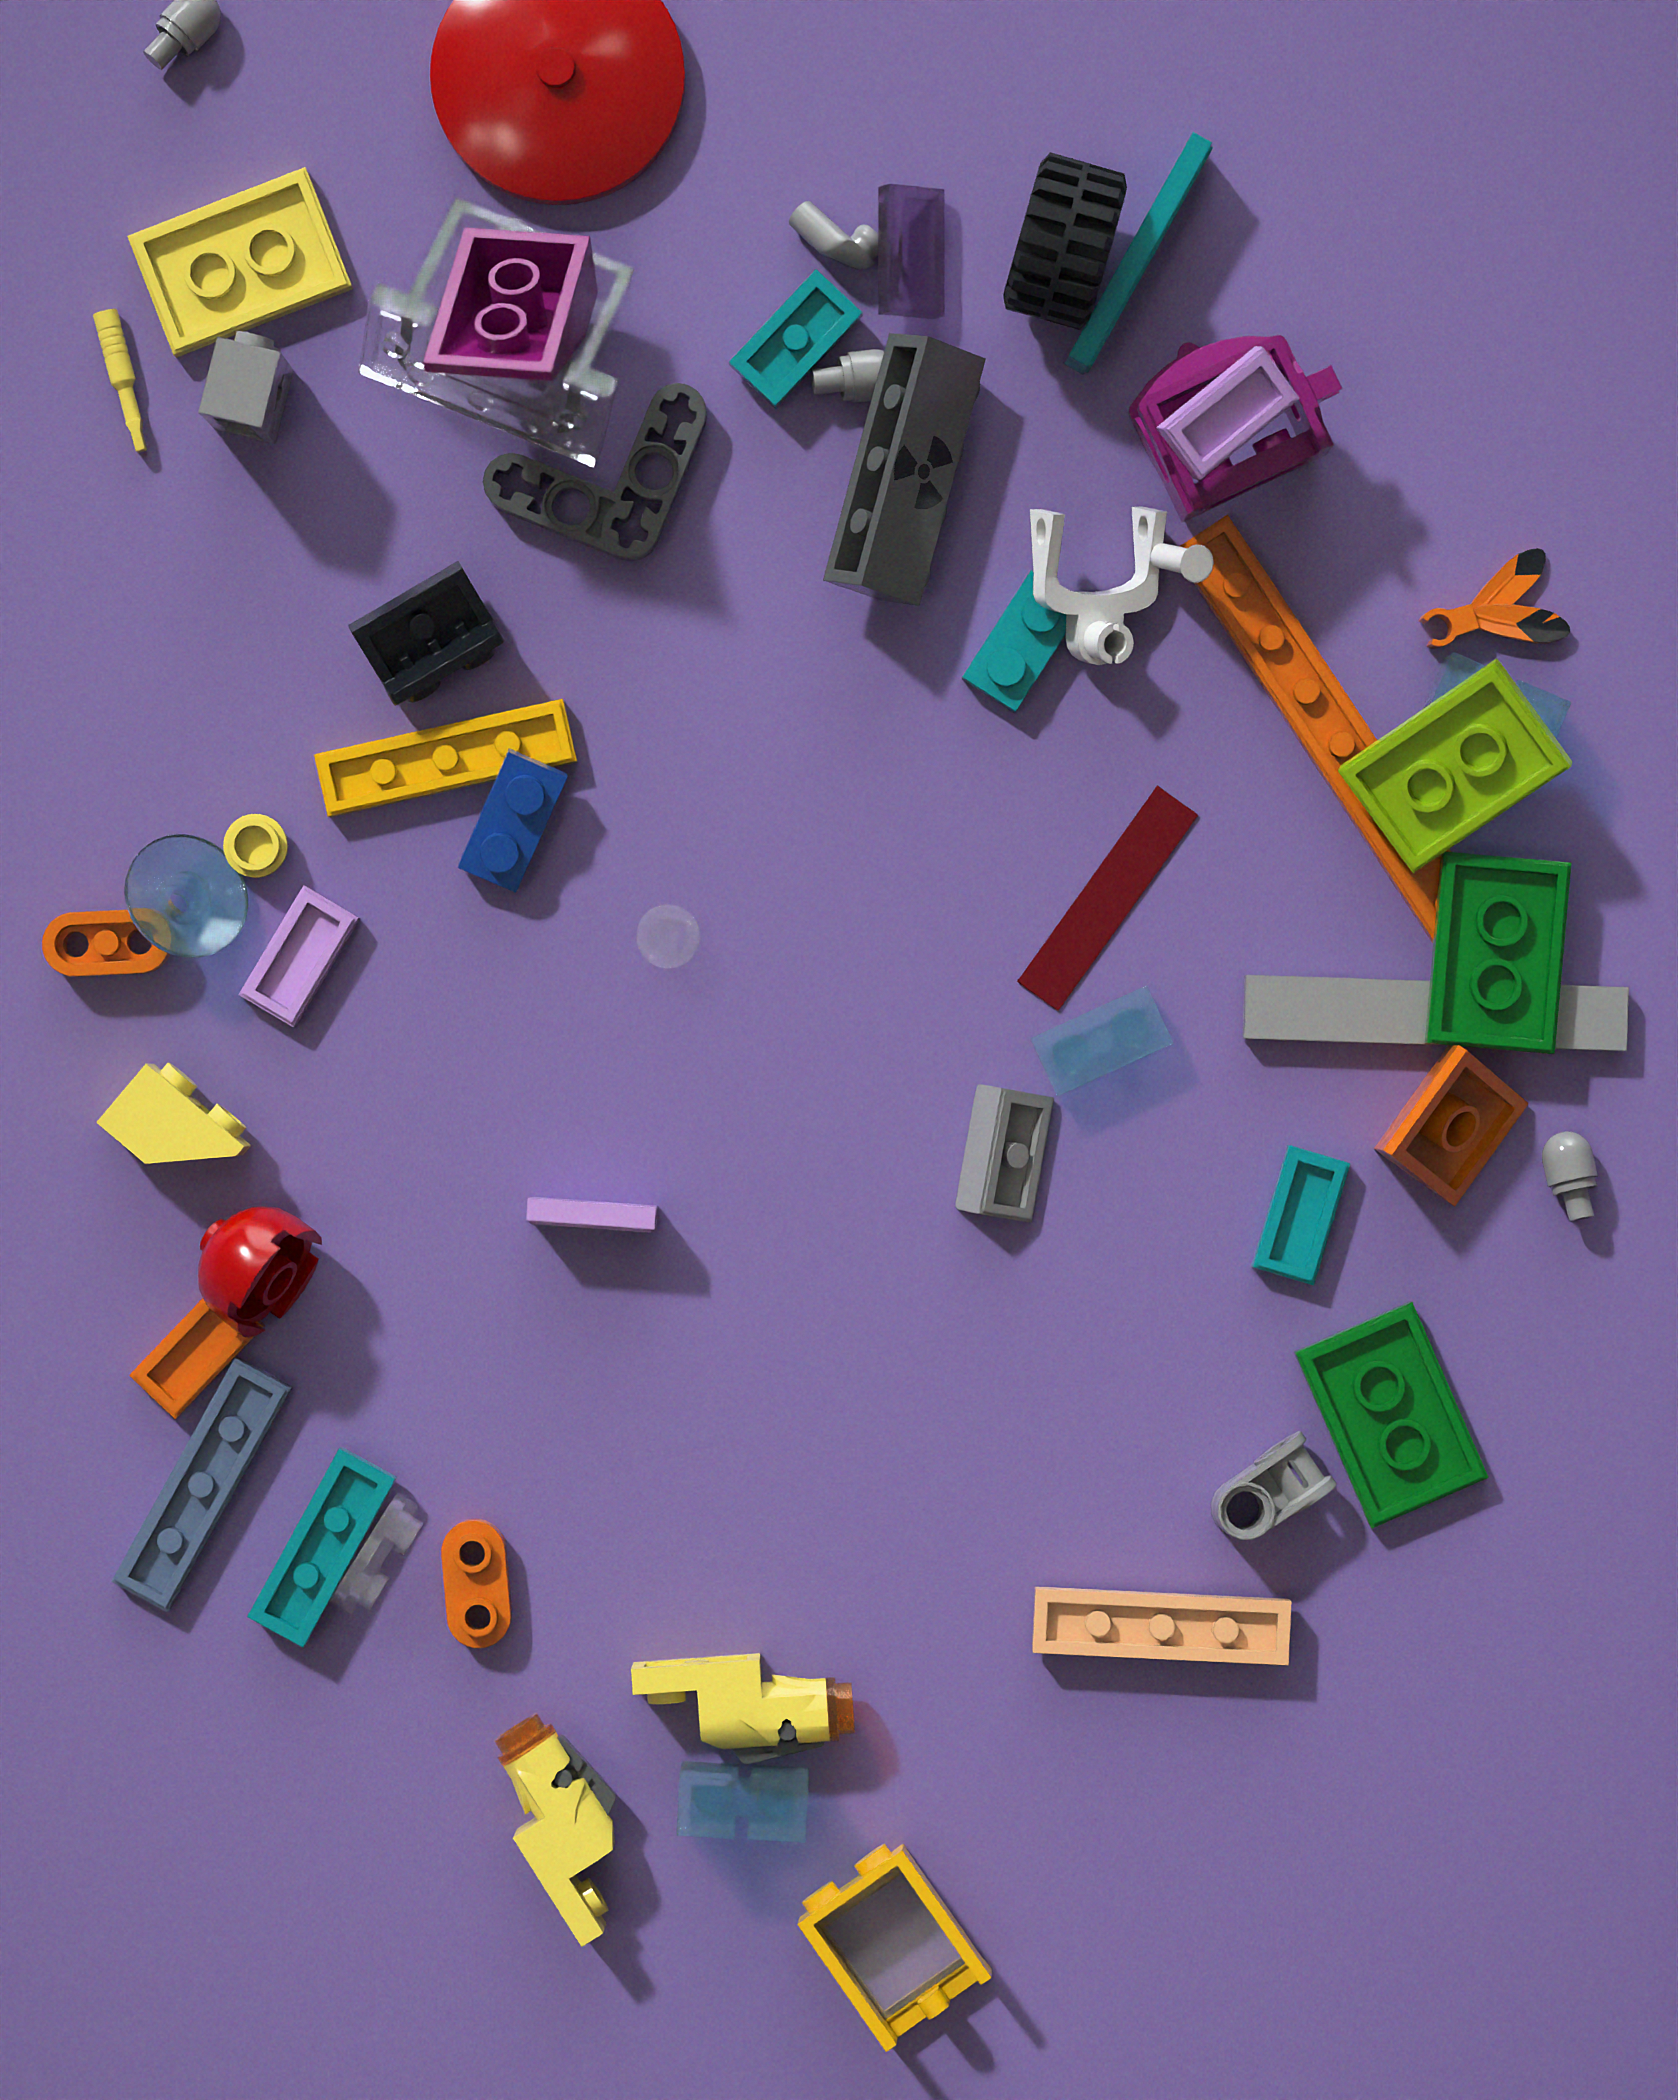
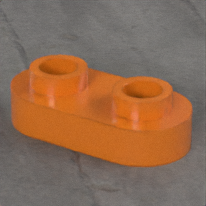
M142 909L65 913L49 923L42 938L43 954L49 965L61 974L76 977L150 973L165 964L173 948L172 932L166 921L156 913ZM138 930H146L152 937V946L144 954L135 953L130 945L132 935ZM80 932L88 939V949L84 955L74 957L67 949V941L71 935Z
M467 1519L456 1524L448 1532L441 1548L447 1623L452 1635L460 1643L472 1648H486L502 1639L512 1620L507 1548L502 1533L495 1525L482 1519ZM469 1541L480 1543L485 1551L484 1560L478 1564L467 1563L461 1554L463 1544ZM482 1605L488 1609L491 1619L487 1626L477 1628L469 1623L467 1611L471 1606Z

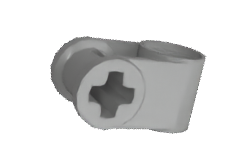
M1301 1431L1286 1437L1260 1455L1252 1465L1222 1484L1215 1491L1211 1501V1515L1215 1524L1223 1532L1241 1540H1253L1262 1536L1289 1516L1308 1508L1337 1485L1332 1476L1324 1477L1303 1446L1306 1437ZM1288 1462H1290V1464L1302 1480V1485L1300 1484V1482L1288 1466ZM1240 1492H1250L1258 1503L1257 1516L1251 1524L1244 1527H1235L1227 1516L1228 1503L1234 1495Z

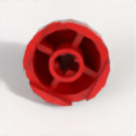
M251 1207L237 1212L226 1221L224 1219L217 1220L207 1229L200 1242L202 1254L198 1264V1283L206 1305L221 1320L242 1336L251 1337L261 1334L265 1329L256 1324V1321H261L270 1312L277 1318H282L305 1290L319 1261V1258L310 1253L312 1242L322 1245V1237L296 1216L274 1207Z

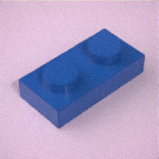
M509 748L457 868L516 893L567 780V773Z

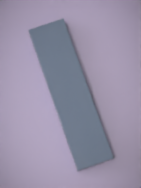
M239 1357L234 1358L111 1582L166 1612L171 1609L290 1394L292 1386Z

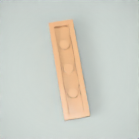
M1035 1587L1032 1652L1289 1665L1292 1601L1281 1598Z

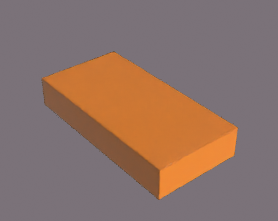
M202 1298L129 1376L174 1419H177L256 1336H242L221 1320L206 1305ZM256 1321V1324L262 1328L265 1327L261 1321Z

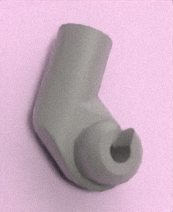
M810 201L800 204L789 219V225L821 255L857 270L873 266L875 264L873 259L881 254L885 248L884 240L869 225L858 226L853 235L849 237Z

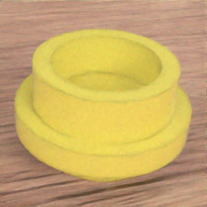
M249 814L240 817L228 828L224 837L223 849L229 865L235 871L247 877L261 878L274 873L281 867L287 856L288 840L285 831L274 819L262 814Z

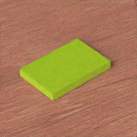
M1496 658L1340 765L1338 772L1412 873H1414L1569 769L1573 761L1498 658Z

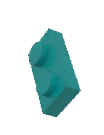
M815 269L729 361V366L776 409L811 372V369H814L863 316V312Z
M1032 570L962 676V680L1013 713L1017 711L1066 635V614L1043 608L1035 601L1033 595L1034 572Z

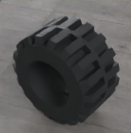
M1051 152L1042 160L1003 293L1007 310L1081 330L1090 320L1127 191L1125 173Z

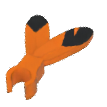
M1534 548L1515 555L1486 583L1471 604L1451 610L1435 608L1422 615L1418 621L1423 624L1428 622L1430 618L1437 617L1442 619L1447 625L1446 637L1442 640L1433 638L1426 647L1432 649L1442 648L1451 643L1455 637L1477 629L1509 639L1538 644H1548L1567 637L1570 633V626L1556 613L1540 608L1514 605L1542 574L1546 562L1545 552L1539 548Z

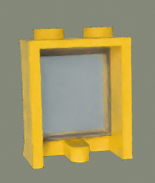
M884 1843L854 1865L859 1875L840 1889L832 1880L803 1900L802 1904L807 1912L799 1917L797 1925L887 2052L897 2045V2039L900 2035L927 2017L930 2020L940 2014L950 2005V2000L977 1981L982 1985L992 1978V1968L977 1951L912 1858L906 1846L902 1844L891 1852Z

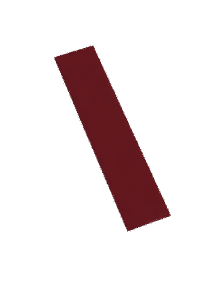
M1157 785L1017 982L1059 1011L1195 821L1198 814Z

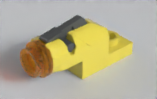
M760 1653L633 1662L631 1668L633 1695L647 1694L648 1704L686 1701L685 1691H697L701 1741L717 1748L732 1749L743 1764L749 1765L822 1747L826 1741H840V1734L855 1733L851 1682L836 1683L835 1677L806 1679L772 1675L771 1682H762Z
M535 1713L514 1725L494 1740L501 1751L497 1759L511 1778L525 1815L531 1811L535 1817L517 1828L513 1839L575 1938L583 1947L604 1933L606 1922L602 1914L609 1911L593 1881L587 1878L580 1882L576 1874L613 1850L615 1844L614 1825L609 1813L616 1800V1794L564 1735H558L551 1723L544 1725L538 1713Z

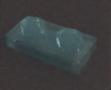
M1147 985L1030 1038L1056 1096L1062 1095L1173 1044Z

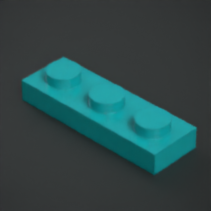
M340 1447L247 1617L293 1643L304 1647L397 1477L351 1451Z

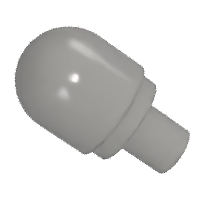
M173 0L159 15L160 20L155 26L160 34L143 51L144 55L154 66L162 70L178 52L185 56H189L193 51L197 52L220 25L221 10L216 0Z
M870 349L847 352L846 356H838L837 366L811 369L813 394L840 392L843 401L851 400L853 403L871 401L884 350Z
M1570 1131L1559 1132L1547 1140L1542 1150V1164L1547 1185L1552 1188L1553 1196L1563 1195L1569 1222L1594 1217L1588 1189L1597 1187L1595 1177H1598L1592 1148L1588 1141L1578 1133Z

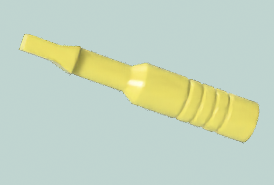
M108 309L93 314V319L111 386L118 391L126 421L125 424L131 432L136 452L147 451L143 436V420L140 416L133 389L136 378L126 340L123 336L124 333L121 328L118 310Z

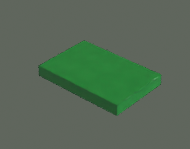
M1446 851L1441 854L1425 1043L1555 1054L1571 875L1570 862Z
M1409 1301L1294 1351L1370 1528L1377 1527L1489 1478L1413 1302Z

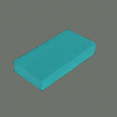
M1287 1145L1251 1267L1310 1285L1315 1284L1351 1163Z

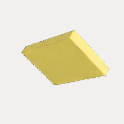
M306 167L127 236L172 353L176 358L216 343L217 337L229 338L236 335L237 331H247L353 289Z

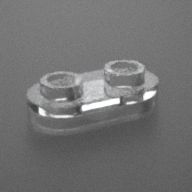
M399 1492L395 1495L330 1600L332 1603L351 1615L359 1604L368 1610L372 1608L390 1579L380 1570L391 1552L394 1550L404 1556L424 1524L414 1517L420 1505Z

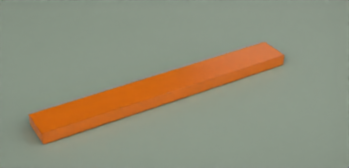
M1227 514L1179 546L1189 548L1197 544L1203 545L1213 555L1214 564L1209 577L1202 582L1194 584L1433 943L1441 855L1412 873L1338 772L1340 765L1370 746L1377 739Z

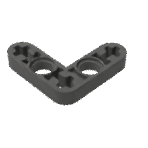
M682 383L669 384L657 391L650 402L614 492L524 455L508 453L496 457L485 469L483 477L485 494L493 506L502 512L620 560H641L652 553L659 541L704 431L707 420L704 399L696 389ZM679 397L689 400V412L696 416L692 424L682 422L674 436V443L686 444L682 455L677 454L665 444L646 442L651 431H654L663 438L668 426V416L661 412V408L664 403L675 405ZM646 456H663L672 465V479L662 489H646L636 479L637 466ZM515 466L523 469V481L538 489L542 487V477L545 476L555 480L543 496L542 513L536 514L529 511L536 500L534 497L524 493L515 492L511 500L501 498L503 489L495 482L499 473L509 475ZM566 490L580 491L589 500L590 508L588 515L579 524L566 525L561 523L554 516L553 504L555 499ZM627 490L632 491L644 501L662 503L658 514H654L649 508L645 507L640 520V527L644 532L648 533V536L644 542L634 540L630 544L629 549L619 545L620 535L613 530V525L616 521L627 523L634 510L635 503L633 501H622Z

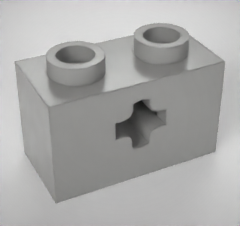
M243 331L236 332L234 341L217 337L198 411L214 429L276 444L294 370L281 354V350L273 347L274 340Z

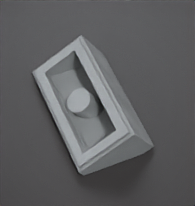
M982 1084L977 1086L955 1202L958 1210L1032 1223L1054 1097Z

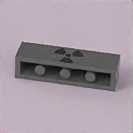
M889 333L823 581L881 601L920 606L924 588L930 577V565L939 531L946 518L947 501L954 475L963 455V442L972 408L979 395L980 379L985 358L929 336Z

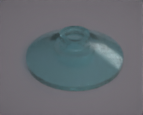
M174 834L158 838L145 846L136 855L127 871L124 895L129 915L139 932L151 944L164 952L185 958L206 957L224 949L237 937L243 928L248 913V892L242 874L235 871L229 865L224 851L206 839L187 834ZM178 895L182 897L187 904V912L179 910L171 901L170 896Z

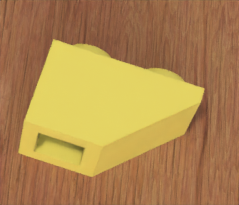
M169 1062L162 1070L155 1064L146 1063L96 1122L145 1164L242 1156L251 1147L240 1136L246 1129V1126L218 1103L211 1111L191 1095L198 1086Z

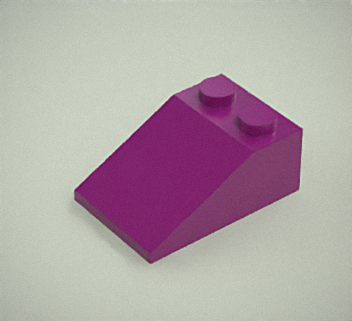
M464 227L423 360L424 372L553 381L585 339L598 291L590 236Z

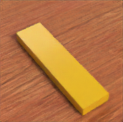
M563 699L314 754L329 818L495 781L509 748L553 768L578 762Z

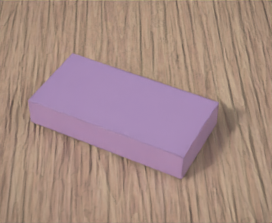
M1255 346L1156 428L1182 464L1187 468L1193 479L1201 480L1300 398L1265 349Z
M303 885L238 995L288 1025L296 1027L360 918Z
M530 1197L527 1202L526 1221H530L529 1224L651 1233L657 1228L658 1206Z

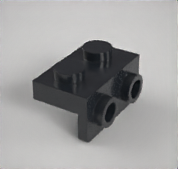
M459 561L348 625L352 635L382 682L393 705H399L406 700L413 703L428 697L439 688L440 680L460 668L471 670L483 665L494 656L495 648L505 641Z

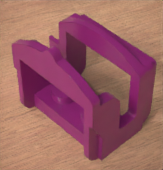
M1281 335L1272 337H1237L1220 340L1203 347L1187 342L1180 346L1177 359L1167 364L1147 382L1129 407L1128 414L1183 523L1325 456L1334 444L1323 423L1319 403L1340 393L1339 390L1342 389V386L1332 365L1306 377L1297 363L1287 340ZM1255 346L1263 347L1300 398L1285 410L1296 436L1291 438L1287 428L1270 434L1252 444L1256 455L1235 465L1232 464L1228 457L1204 478L1194 483L1187 468L1182 464L1156 427Z

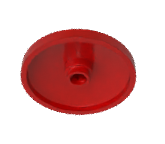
M453 0L439 25L431 54L430 83L434 108L440 125L457 155L469 169L494 188L510 196L539 204L570 205L593 201L618 191L637 179L659 157L676 128L685 95V63L681 41L670 13L661 0Z

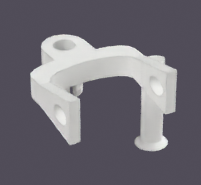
M1132 507L1135 574L1130 581L1109 590L1076 592L1061 586L1057 579L1065 514L1043 509H1030L1034 572L1033 595L1035 601L1043 608L1066 614L1067 648L1071 655L1079 661L1095 665L1112 664V661L1119 664L1129 657L1134 641L1129 628L1123 625L1124 613L1140 611L1149 607L1156 600L1160 568L1182 573L1185 579L1193 583L1204 581L1212 572L1214 564L1213 555L1205 546L1197 544L1189 548H1183L1163 543L1167 517L1166 511L1147 507Z

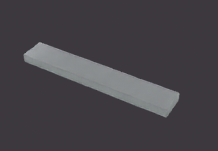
M1244 975L1242 1039L1441 1045L1425 1043L1430 981ZM1561 985L1555 1049L1627 1051L1629 987Z

